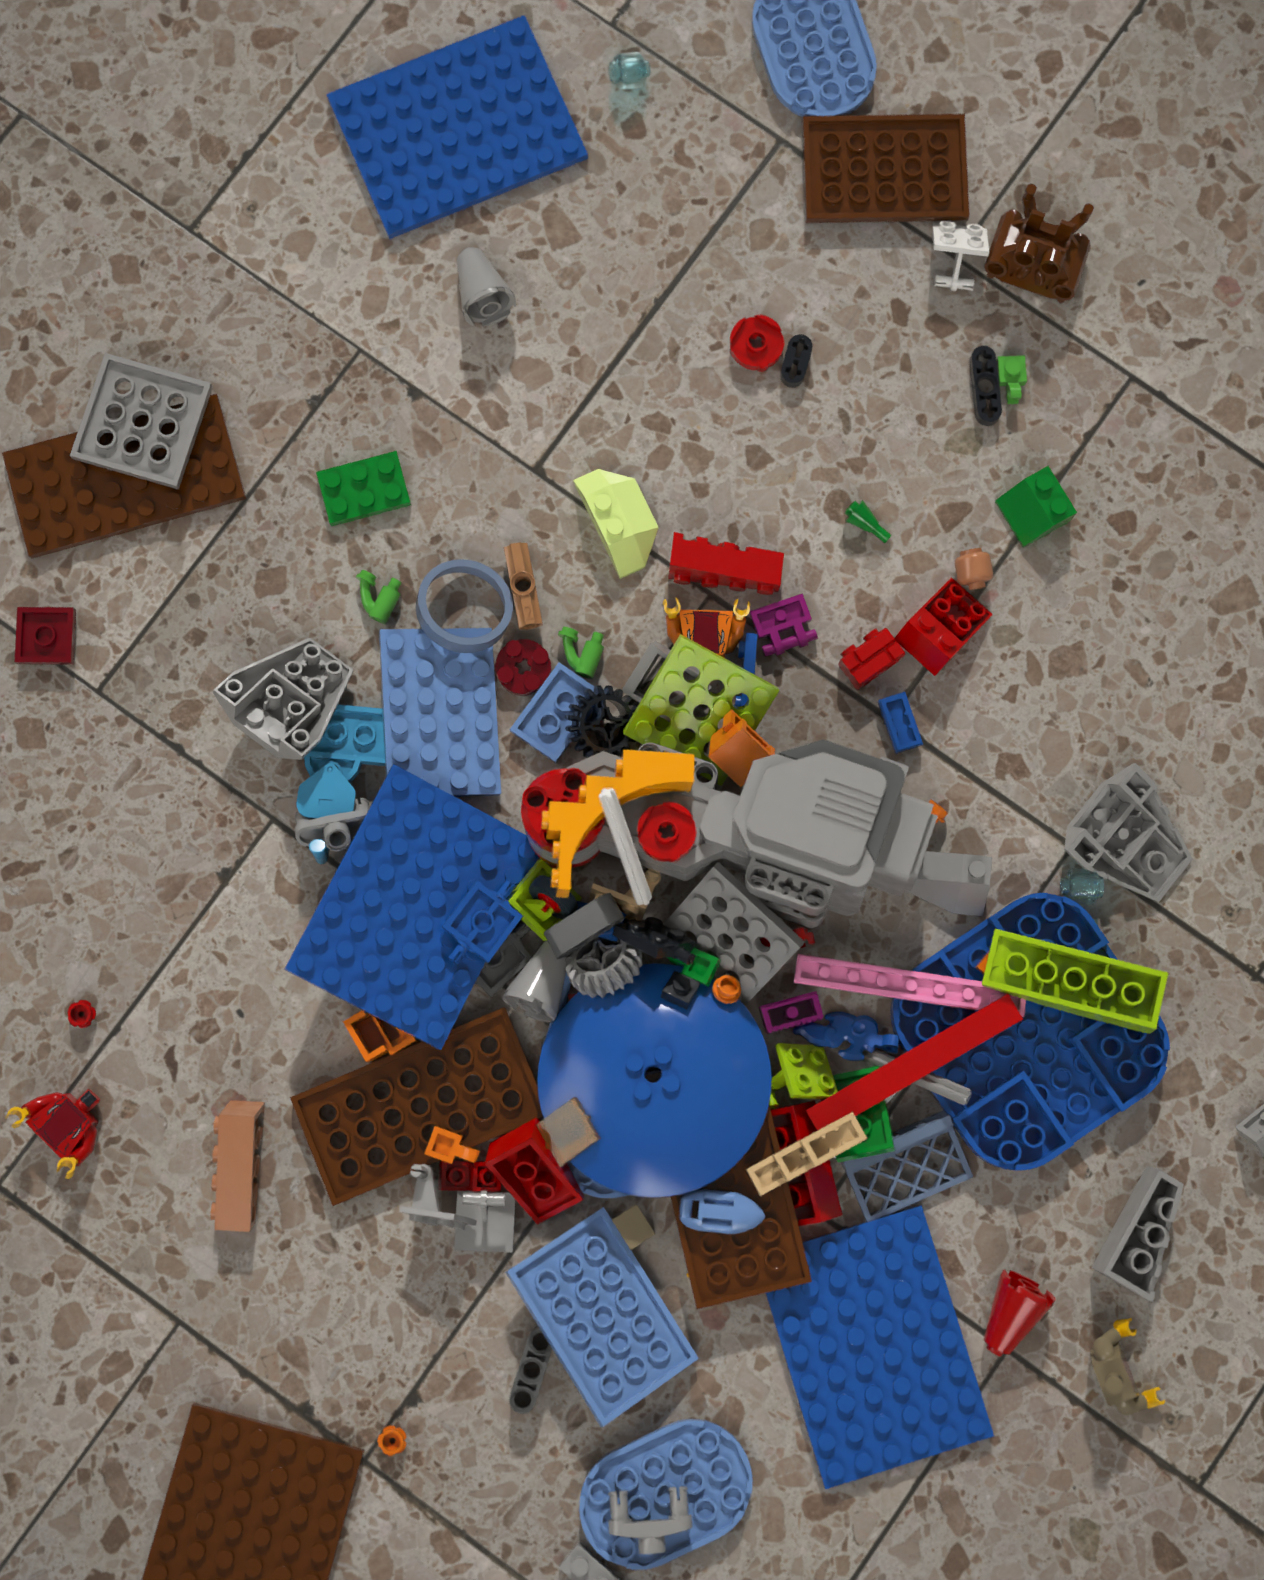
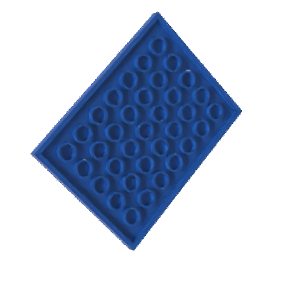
M525 15L326 94L389 239L588 159L586 148Z
M393 764L284 970L441 1050L485 964L484 960L468 951L458 965L453 963L454 960H449L448 956H450L458 944L441 927L476 881H479L489 890L498 892L506 879L512 881L510 885L514 883L517 887L534 866L538 856L530 846L527 835Z
M922 1206L912 1207L870 1222H864L802 1241L812 1282L767 1292L766 1297L824 1488L829 1489L993 1437L994 1433Z

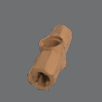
M520 542L510 544L504 547L518 627L519 630L535 629L543 626L528 544ZM521 581H527L531 584L530 588L525 592L516 589V585Z

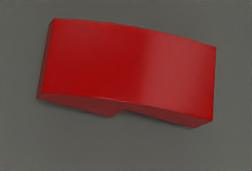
M439 1161L438 1190L501 1192V1182L489 1170L484 1161H476L474 1163L470 1161H454L453 1164Z

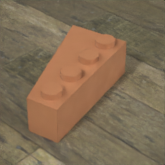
M230 1100L219 1116L215 1117L214 1134H218V1145H214L213 1163H217V1174H213L211 1187L212 1191H216V1202H212L210 1213L211 1220H215V1230L250 1232L255 1224L258 1183H253V1178L258 1177L261 1159L259 1154H255V1150L259 1149L260 1139H262L263 1127L257 1126L258 1116L264 1113L265 1102Z

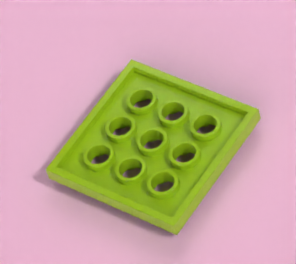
M680 634L627 723L623 733L641 744L655 743L685 754H694V757L712 763L718 772L717 784L722 786L728 775L709 758V754L703 751L705 744L710 742L711 736L719 730L718 722L732 709L755 731L780 690L771 683ZM691 666L698 668L699 674L694 680H687L683 677L686 668ZM711 681H722L723 689L719 693L709 692L708 685ZM672 692H683L685 695L684 700L680 704L670 703L669 696ZM739 693L746 694L748 697L746 704L741 707L732 704L733 697ZM704 704L709 707L708 714L701 718L696 717L693 714L694 708L697 705ZM658 716H668L670 718L669 725L665 728L656 727L654 722ZM689 728L695 732L694 737L690 741L679 739V734L683 729ZM700 774L701 776L709 780H712V776L710 774Z

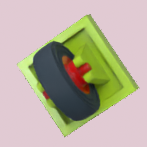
M541 859L534 864L508 896L507 900L513 909L523 915L521 920L543 941H547L544 932L576 912L578 908L577 901H580L582 897L571 887L568 898L556 897V887H551L552 868Z

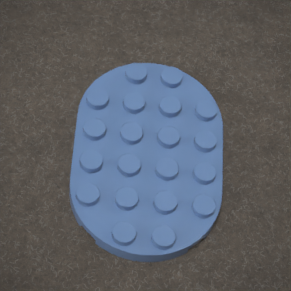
M856 0L755 1L752 15L754 38L773 92L787 109L801 117L847 116L864 103L874 84L876 57Z
M684 1419L665 1425L612 1450L595 1463L583 1483L580 1495L579 1512L583 1531L592 1547L603 1558L627 1569H651L672 1561L722 1537L741 1520L752 1494L753 1479L748 1457L738 1440L726 1429L713 1422L701 1419ZM679 1486L688 1487L689 1514H692L693 1527L682 1532L666 1535V1552L639 1554L638 1538L609 1534L608 1521L611 1520L608 1492L617 1491L618 1504H620L619 1492L628 1491L629 1519H632V1521L668 1519V1516H671L668 1488L676 1487L677 1499L680 1500Z

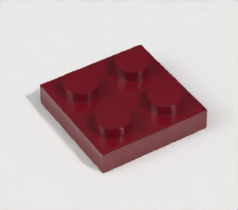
M17 607L14 662L16 664L74 665L76 609L74 607Z

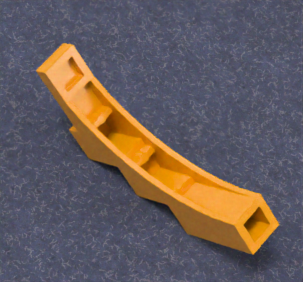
M623 750L621 760L616 759L615 777L587 775L585 785L579 786L578 803L550 801L548 811L542 812L541 829H547V839L553 840L552 858L558 859L557 869H552L551 887H556V897L568 898L573 858L588 833L605 817L598 797L601 794V790L613 788L616 791L620 806L639 797L654 793L690 792L694 783V754Z

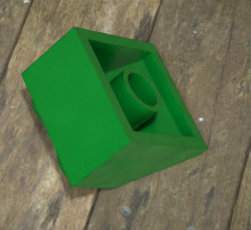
M1049 466L1023 479L995 500L996 505L1023 548L1069 523L1077 514L1076 509Z

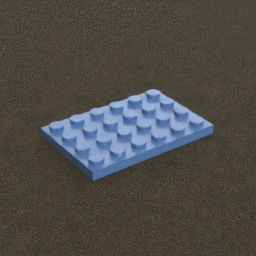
M451 628L443 630L455 636L473 638L491 632L492 628ZM380 629L379 648L386 776L391 766L395 764L454 797L501 795L493 646L479 652L460 653L439 646L425 634L423 629Z
M604 1207L505 1272L600 1427L607 1425L699 1359Z

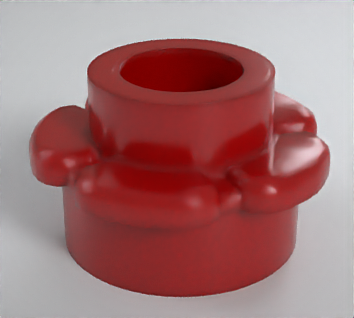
M87 1000L74 1002L68 1008V1021L74 1027L87 1028L92 1024L91 1021L96 1018V1009ZM81 1011L84 1012V1016H83V1017H80V1015H79V1013H80Z

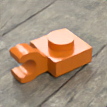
M434 1126L425 1154L450 1164L454 1163L456 1156L474 1163L477 1161L480 1151L461 1145L462 1135Z

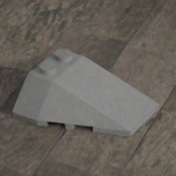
M1133 763L1101 783L1068 824L1064 850L1083 869L1155 902H1159L1191 862L1192 857L1178 829L1173 827L1168 816L1170 812L1167 806L1162 804L1156 792L1158 788L1155 782L1136 763Z

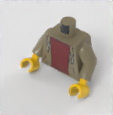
M1132 1318L1115 1320L1113 1328L1096 1339L1093 1349H1090L1093 1370L1108 1406L1115 1405L1119 1413L1126 1416L1165 1403V1400L1159 1401L1156 1396V1391L1161 1390L1159 1387L1145 1390L1140 1395L1119 1341L1121 1337L1135 1336L1137 1333V1329H1129V1322L1132 1321Z

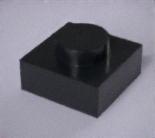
M674 970L662 990L661 998L687 1010L698 992L701 982Z

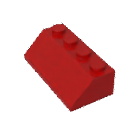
M815 1100L771 1110L780 1151L817 1131L805 1111L816 1105ZM830 1160L788 1181L798 1226L821 1223L843 1215Z

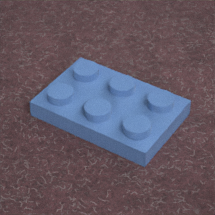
M559 662L512 725L510 732L556 764L571 743L568 738L574 734L565 729L566 726L572 725V721L565 718L566 715H573L574 711L570 710L569 705H578L575 697L577 695L585 697L584 690L588 688L594 691V686ZM595 704L588 710L585 720H588L592 715Z

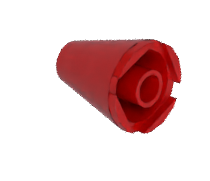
M1004 1269L999 1277L983 1339L987 1344L986 1348L991 1353L1000 1357L1003 1354L1010 1355L1054 1305L1056 1299L1052 1293L1047 1290L1043 1294L1038 1289L1040 1284L1015 1271L1010 1270L1007 1273Z

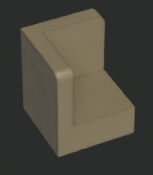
M633 1205L620 1215L612 1218L613 1223L630 1250L655 1235L653 1228L638 1205Z

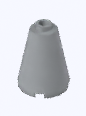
M469 247L462 250L457 257L462 312L466 322L475 326L474 322H482L483 326L499 323L511 314L510 308L512 305L516 306L514 293L480 249Z
M545 941L505 990L502 997L504 1002L515 1010L519 1006L525 1010L524 1015L547 1023H551L552 1020L554 1021L558 1014L566 975L565 968L567 963L565 959L570 955L557 959L548 941Z

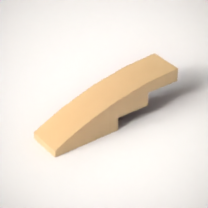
M851 1112L749 1167L746 1171L759 1196H762L866 1140L867 1137L855 1115Z

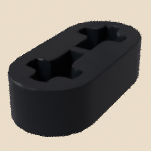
M795 335L788 343L780 372V379L787 387H798L805 378L813 346L812 341L806 335ZM798 343L804 344L803 349H805L802 350L800 358L795 357V347L798 346ZM792 365H798L796 371L798 375L794 379L789 378L788 372L791 371Z

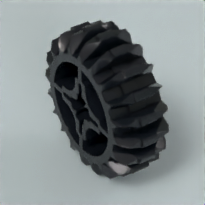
M596 685L594 691L588 688L585 689V697L581 695L575 697L578 705H569L570 710L574 711L573 715L565 716L566 720L572 721V725L565 727L566 731L574 733L568 738L569 742H577L574 749L578 752L584 750L583 757L589 758L602 751L622 757L621 749L631 750L628 741L636 742V740L624 735L623 730L636 710L637 705H629L632 698L629 695L623 696V690L621 689L614 691L613 687L606 685L604 690L601 685ZM606 700L616 706L620 716H613L610 713L609 707H606ZM595 704L592 716L585 720L588 710ZM602 719L613 721L606 723V726H603L604 728L593 726L603 721ZM621 726L619 734L613 739L615 729ZM586 730L595 732L597 740H600V746H596L589 740L585 732Z

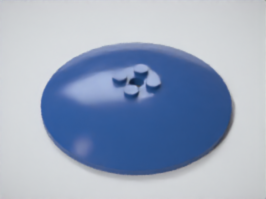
M643 964L639 968L640 974L633 976V983H626L624 990L619 988L615 991L614 995L607 993L604 998L599 995L591 998L589 995H582L581 992H578L562 1008L554 1020L541 1050L537 1078L538 1096L546 1126L553 1140L565 1157L584 1175L608 1189L627 1195L648 1198L672 1197L695 1191L716 1181L732 1169L748 1152L763 1126L769 1107L772 1079L771 1065L765 1040L755 1019L739 999L730 1004L717 1000L712 992L714 979H712L709 987L700 984V988L687 1010L662 999V990L674 970L681 973L683 969L681 966ZM651 1067L659 1068L662 1072L661 1079L655 1083L647 1081L645 1078L647 1069Z

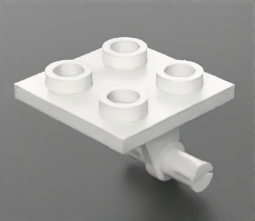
M951 221L933 222V250L956 253L952 277L936 274L934 286L950 288V291H956L957 289L973 291L974 279L958 278L963 254L988 257L987 229L976 224L961 226Z

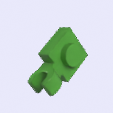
M998 356L996 360L999 386H1006L1007 404H1018L1019 399H1021V386H1025L1027 383L1025 356Z

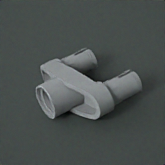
M360 798L361 804H358V800L355 799L354 811L316 819L305 818L299 811L296 812L295 837L297 842L309 847L312 840L321 839L325 842L327 848L332 851L346 849L369 810L368 800Z
M679 1486L680 1500L677 1499L676 1487L668 1488L671 1516H668V1519L632 1521V1519H629L628 1491L619 1492L620 1504H618L617 1491L608 1492L611 1520L608 1521L609 1534L638 1538L639 1554L666 1552V1535L682 1532L693 1527L692 1514H689L688 1487Z

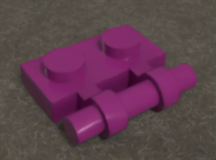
M803 593L749 612L758 639L770 637L771 644L762 646L765 657L772 654L776 656L784 654V650L796 646L802 648L807 646L808 642L818 639L815 629L805 632L802 625L812 620ZM793 628L795 635L781 640L779 632Z

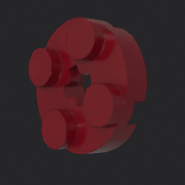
M529 639L511 640L498 653L495 671L499 682L505 690L514 695L528 696L537 692L551 674V662L548 652L539 643ZM523 660L527 661L528 666L531 667V670L525 671L524 675L519 674V669L515 667L517 663H522Z

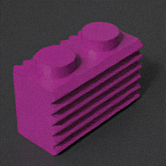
M816 991L758 1007L765 1033L768 1035L772 1032L776 1033L783 1029L793 1028L794 1026L798 1027L805 1023L809 1024L816 1020L820 1021L823 1018V1012Z

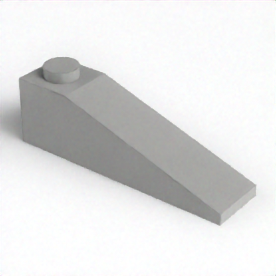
M926 851L912 890L904 889V891L928 903L930 902L944 908V910L950 913L982 917L990 887L992 857Z

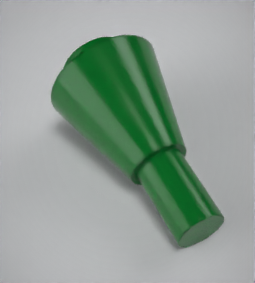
M863 500L859 503L853 501L844 512L847 515L846 522L874 534L883 543H886L891 537V534L878 524V520Z

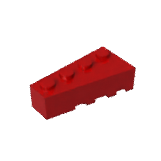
M674 532L668 579H674V583L688 585L690 582L701 583V586L707 588H717L718 585L729 586L730 590L739 592L745 591L746 588L755 589L757 593L763 595H772L773 592H779L784 553L755 547H746L745 551H742L735 543L723 542L716 546L712 545L708 538L697 536L695 540L690 541L683 539V533Z

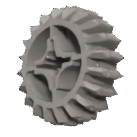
M597 937L571 953L565 959L567 963L565 969L572 986L581 992L582 995H589L591 998L599 995L604 998L607 993L614 995L615 991L619 988L624 990L626 983H633V976L640 974L639 968L643 965V955L641 950L620 939L616 942Z

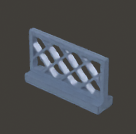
M942 1110L892 1132L896 1150L894 1152L840 1162L846 1172L866 1222L882 1218L973 1177L952 1127L954 1125L949 1114ZM946 1132L951 1140L947 1153L933 1148L937 1136ZM930 1140L928 1145L923 1144L924 1142ZM917 1145L926 1148L921 1164L907 1159L910 1149ZM953 1150H955L957 1157L952 1155ZM931 1151L945 1156L939 1172L926 1167ZM903 1152L902 1157L896 1155V1154H899V1153ZM889 1157L900 1160L894 1176L880 1171L884 1160ZM950 1158L960 1162L964 1173L955 1177L944 1174ZM877 1163L876 1168L870 1167ZM905 1163L919 1168L913 1183L899 1178ZM862 1169L874 1172L868 1188L857 1184L853 1173ZM924 1170L937 1175L934 1185L927 1189L918 1186ZM878 1174L892 1179L886 1195L872 1190ZM942 1177L948 1179L946 1181L941 1182ZM897 1182L911 1187L907 1198L903 1200L891 1197ZM860 1189L866 1191L864 1197L862 1196ZM870 1194L884 1198L881 1209L870 1214L866 1205Z

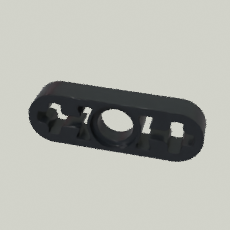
M979 346L974 349L969 359L975 417L981 425L992 426L999 420L1002 414L997 360L992 348ZM980 354L984 356V359H989L985 364V372L982 373V362L977 360ZM984 379L989 380L993 385V390L990 392L981 391L978 387V382ZM991 399L989 401L990 411H995L991 418H988L987 413H982L986 408V400Z

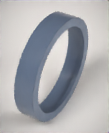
M458 559L441 563L428 572L420 585L415 607L418 622L432 641L454 652L474 653L488 649L502 638L512 617L513 600L507 584L493 569L476 561ZM450 573H468L480 577L488 582L499 594L504 606L503 618L494 630L483 636L465 638L450 634L436 624L428 611L426 594L430 584L437 578Z

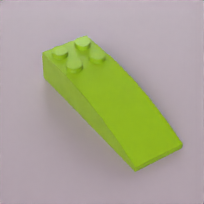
M994 929L981 985L1057 1010L1150 1034L1157 1028L1168 972Z

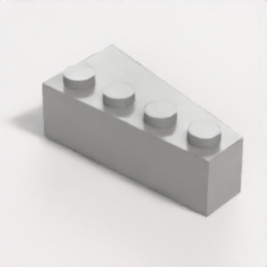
M1146 1166L1091 1268L1139 1297L1153 1303L1156 1293L1154 1292L1157 1277L1159 1278L1161 1274V1261L1164 1249L1168 1247L1170 1240L1168 1234L1171 1223L1174 1222L1184 1184L1160 1169Z

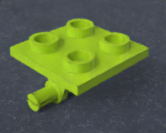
M777 1043L775 1045L782 1070L771 1079L770 1110L776 1109L779 1106L774 1092L786 1085L791 1098L826 1099L838 1092L824 1047Z

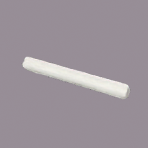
M604 788L598 797L635 902L638 905H648L652 895L616 791L613 788Z

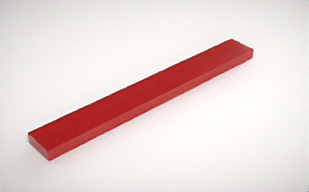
M1006 994L805 1111L817 1131L851 1112L857 1116L1023 1020L1009 994Z

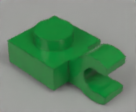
M694 947L691 953L695 955V959L691 965H686L684 962L672 957H666L670 959L671 963L683 967L681 974L701 982L700 984L709 987L721 962L719 958Z

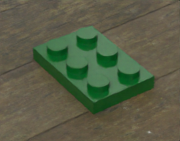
M397 451L316 472L331 527L411 506Z
M874 1066L833 1075L837 1090H842L880 1067ZM886 1099L855 1116L867 1139L836 1155V1160L839 1163L896 1151Z

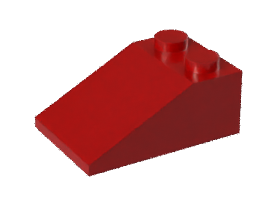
M537 1118L530 1120L490 1143L485 1165L537 1225L584 1200V1194L550 1133Z

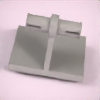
M415 1164L411 1167V1169L416 1170L410 1171L411 1175L417 1178L412 1208L400 1206L399 1212L409 1214V1220L428 1225H443L465 1230V1225L476 1226L477 1220L439 1211L434 1183L438 1177L433 1176L438 1175L436 1170L426 1164Z
M485 1190L457 1191L456 1214L475 1219L477 1222L476 1226L465 1225V1230L455 1229L454 1250L513 1253L515 1198L507 1192H488Z

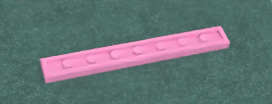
M797 954L793 983L975 1011L1006 995V993L982 986V981ZM1009 995L1023 1018L1026 1000Z

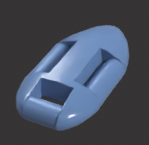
M697 1189L681 1197L679 1219L684 1225L697 1231L737 1234L753 1229L765 1218L763 1210L754 1201L736 1192ZM693 1200L699 1201L698 1219L691 1218Z

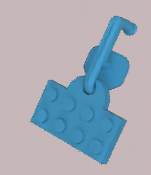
M338 704L320 743L303 758L305 768L310 776L298 788L296 805L303 817L316 819L354 811L356 791L350 783L359 774L361 765L385 766L382 708ZM321 839L312 840L309 844L310 852H312L318 864H325L328 861L329 848Z

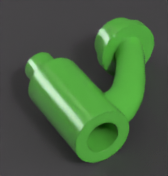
M361 570L360 574L356 575V578L360 581L362 605L370 618L379 623L386 624L401 595L398 589L402 582L391 578L388 586L382 587L374 602L370 586H375L376 576L368 571Z
M563 627L559 631L558 636L563 640L565 656L569 665L575 670L576 674L593 679L604 650V646L601 645L604 635L593 632L591 641L587 640L579 658L573 642H578L579 638L577 635L579 632L569 627Z

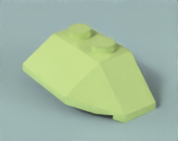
M597 469L573 480L619 578L621 579L645 568L659 527L635 478Z

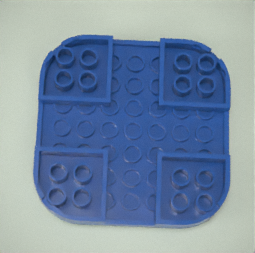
M1034 893L1008 904L910 971L982 981L984 975L975 967L990 950L994 929L1113 959L1117 958L1107 945L1109 941L1081 905L1065 896ZM892 998L890 1018L893 1033L898 1035L899 1045L906 1053L977 1011ZM1026 1000L1023 1020L931 1072L971 1090V1097L966 1105L957 1103L932 1091L931 1093L943 1111L950 1115L955 1129L966 1145L981 1160L1002 1169L1030 1170L1048 1163L1072 1147L1077 1140L1148 1095L1159 1084L1166 1072L1168 1051L1170 1050L1169 1036L1160 1015L1156 1030L1147 1034Z

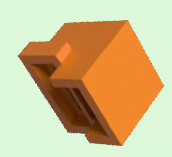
M732 709L724 715L723 726L711 736L709 758L740 787L745 784L754 760L775 754V748L772 745L770 746Z
M363 1010L343 1021L363 1058L368 1063L376 1061L387 1053L393 1055L417 1041L415 1037Z

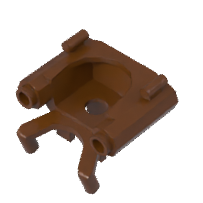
M1028 184L1022 197L1025 218L1023 219L1021 213L1016 210H1009L1001 216L989 255L984 264L985 272H987L988 278L992 279L995 277L1001 282L1050 299H1057L1059 303H1064L1065 300L1069 301L1075 297L1091 248L1090 240L1085 234H1073L1088 222L1094 207L1092 204H1085L1081 213H1078L1069 222L1061 220L1059 225L1047 223L1043 220L1045 213L1037 211L1035 197L1033 196L1037 187L1034 184Z

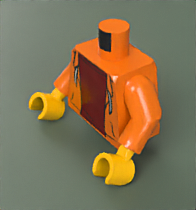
M675 598L676 606L668 608L667 601L664 599L663 607L667 613V635L673 645L681 634L724 658L725 654H730L734 651L739 641L743 638L746 624L745 616L750 612L749 601L745 610L737 608V599L734 602L733 611L681 610L678 598Z

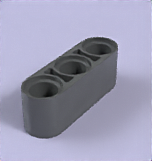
M607 893L594 899L546 930L544 935L556 958L561 959L610 930L625 918L612 894Z
M539 1326L533 1328L528 1336L509 1397L510 1407L518 1414L529 1413L535 1406L552 1352L550 1344L544 1348H539L534 1344V1335L542 1333ZM526 1363H537L540 1366V1373L534 1377L528 1376L524 1371ZM519 1391H526L531 1396V1402L525 1406L519 1405L515 1400V1394Z

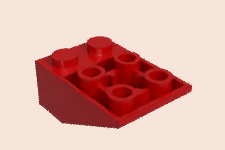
M951 577L907 621L894 638L899 645L936 676L993 614Z

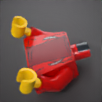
M87 1089L78 1100L71 1093L62 1094L55 1092L39 1096L24 1104L21 1108H11L5 1118H8L10 1115H17L19 1117V1121L14 1122L11 1126L12 1128H18L24 1119L27 1118L28 1120L25 1123L61 1158L57 1164L56 1172H59L62 1167H68L70 1170L66 1173L65 1178L70 1179L74 1175L75 1166H80L94 1151L98 1134L96 1126L99 1121L90 1111L101 1100L90 1089Z

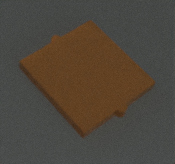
M573 1097L536 1124L546 1142L545 1147L551 1150L560 1167L601 1139L590 1121L591 1116L586 1114L577 1097Z

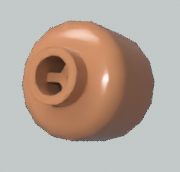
M982 548L961 551L960 556L954 561L958 583L963 586L968 585L969 590L985 588V582L993 578L994 574L990 555L987 552H982Z

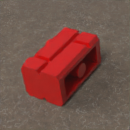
M886 627L880 632L875 628L863 637L865 642L856 648L853 644L840 654L843 658L840 659L838 665L856 690L863 688L901 661L906 655Z

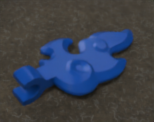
M831 1012L825 1015V1019L830 1022L827 1026L811 1022L799 1025L793 1029L795 1035L803 1036L811 1044L818 1047L828 1046L830 1048H837L844 1041L850 1042L848 1049L839 1050L838 1052L840 1057L850 1061L864 1060V1055L862 1054L864 1050L873 1053L875 1048H879L888 1053L897 1054L899 1047L898 1035H879L876 1021L866 1015L854 1016L846 1012Z

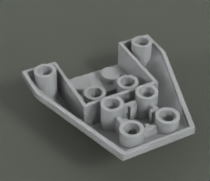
M308 638L232 672L213 690V694L233 725L277 758L302 760L320 743L353 674V669L313 639Z

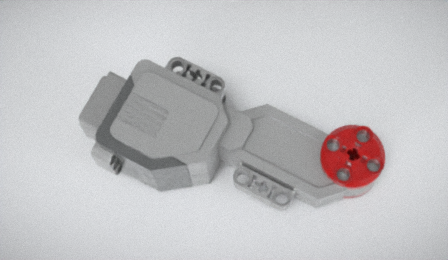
M824 739L754 760L741 796L727 791H717V768L708 761L694 757V783L690 792L654 793L639 797L621 806L641 866L687 881L711 870L719 862L723 867L743 873L745 887L749 893L761 897L759 900L777 917L809 928L818 927L823 922L827 910L845 916L859 913L868 886L899 897L902 896L904 889L911 891L938 817L931 814L934 804L900 793L909 766L884 757L880 759ZM650 742L643 744L638 749V751L682 753ZM602 751L567 767V769H555L540 775L524 791L521 804V818L530 846L539 858L550 866L557 868L558 859L552 858L553 840L547 839V829H541L542 812L548 811L550 801L578 803L579 786L585 785L587 775L615 777L616 759L621 760V757ZM701 773H708L712 776V780L702 783L697 777ZM663 802H674L684 806L691 813L696 825L697 836L693 848L686 856L673 863L661 862L649 857L639 845L637 826L641 815L649 807L663 804ZM606 817L601 819L582 841L573 858L571 868L587 864L597 857L600 852L620 858ZM671 825L659 829L662 833V838L667 839L675 835L672 832L673 827ZM806 914L819 916L816 918H809L808 916H806Z

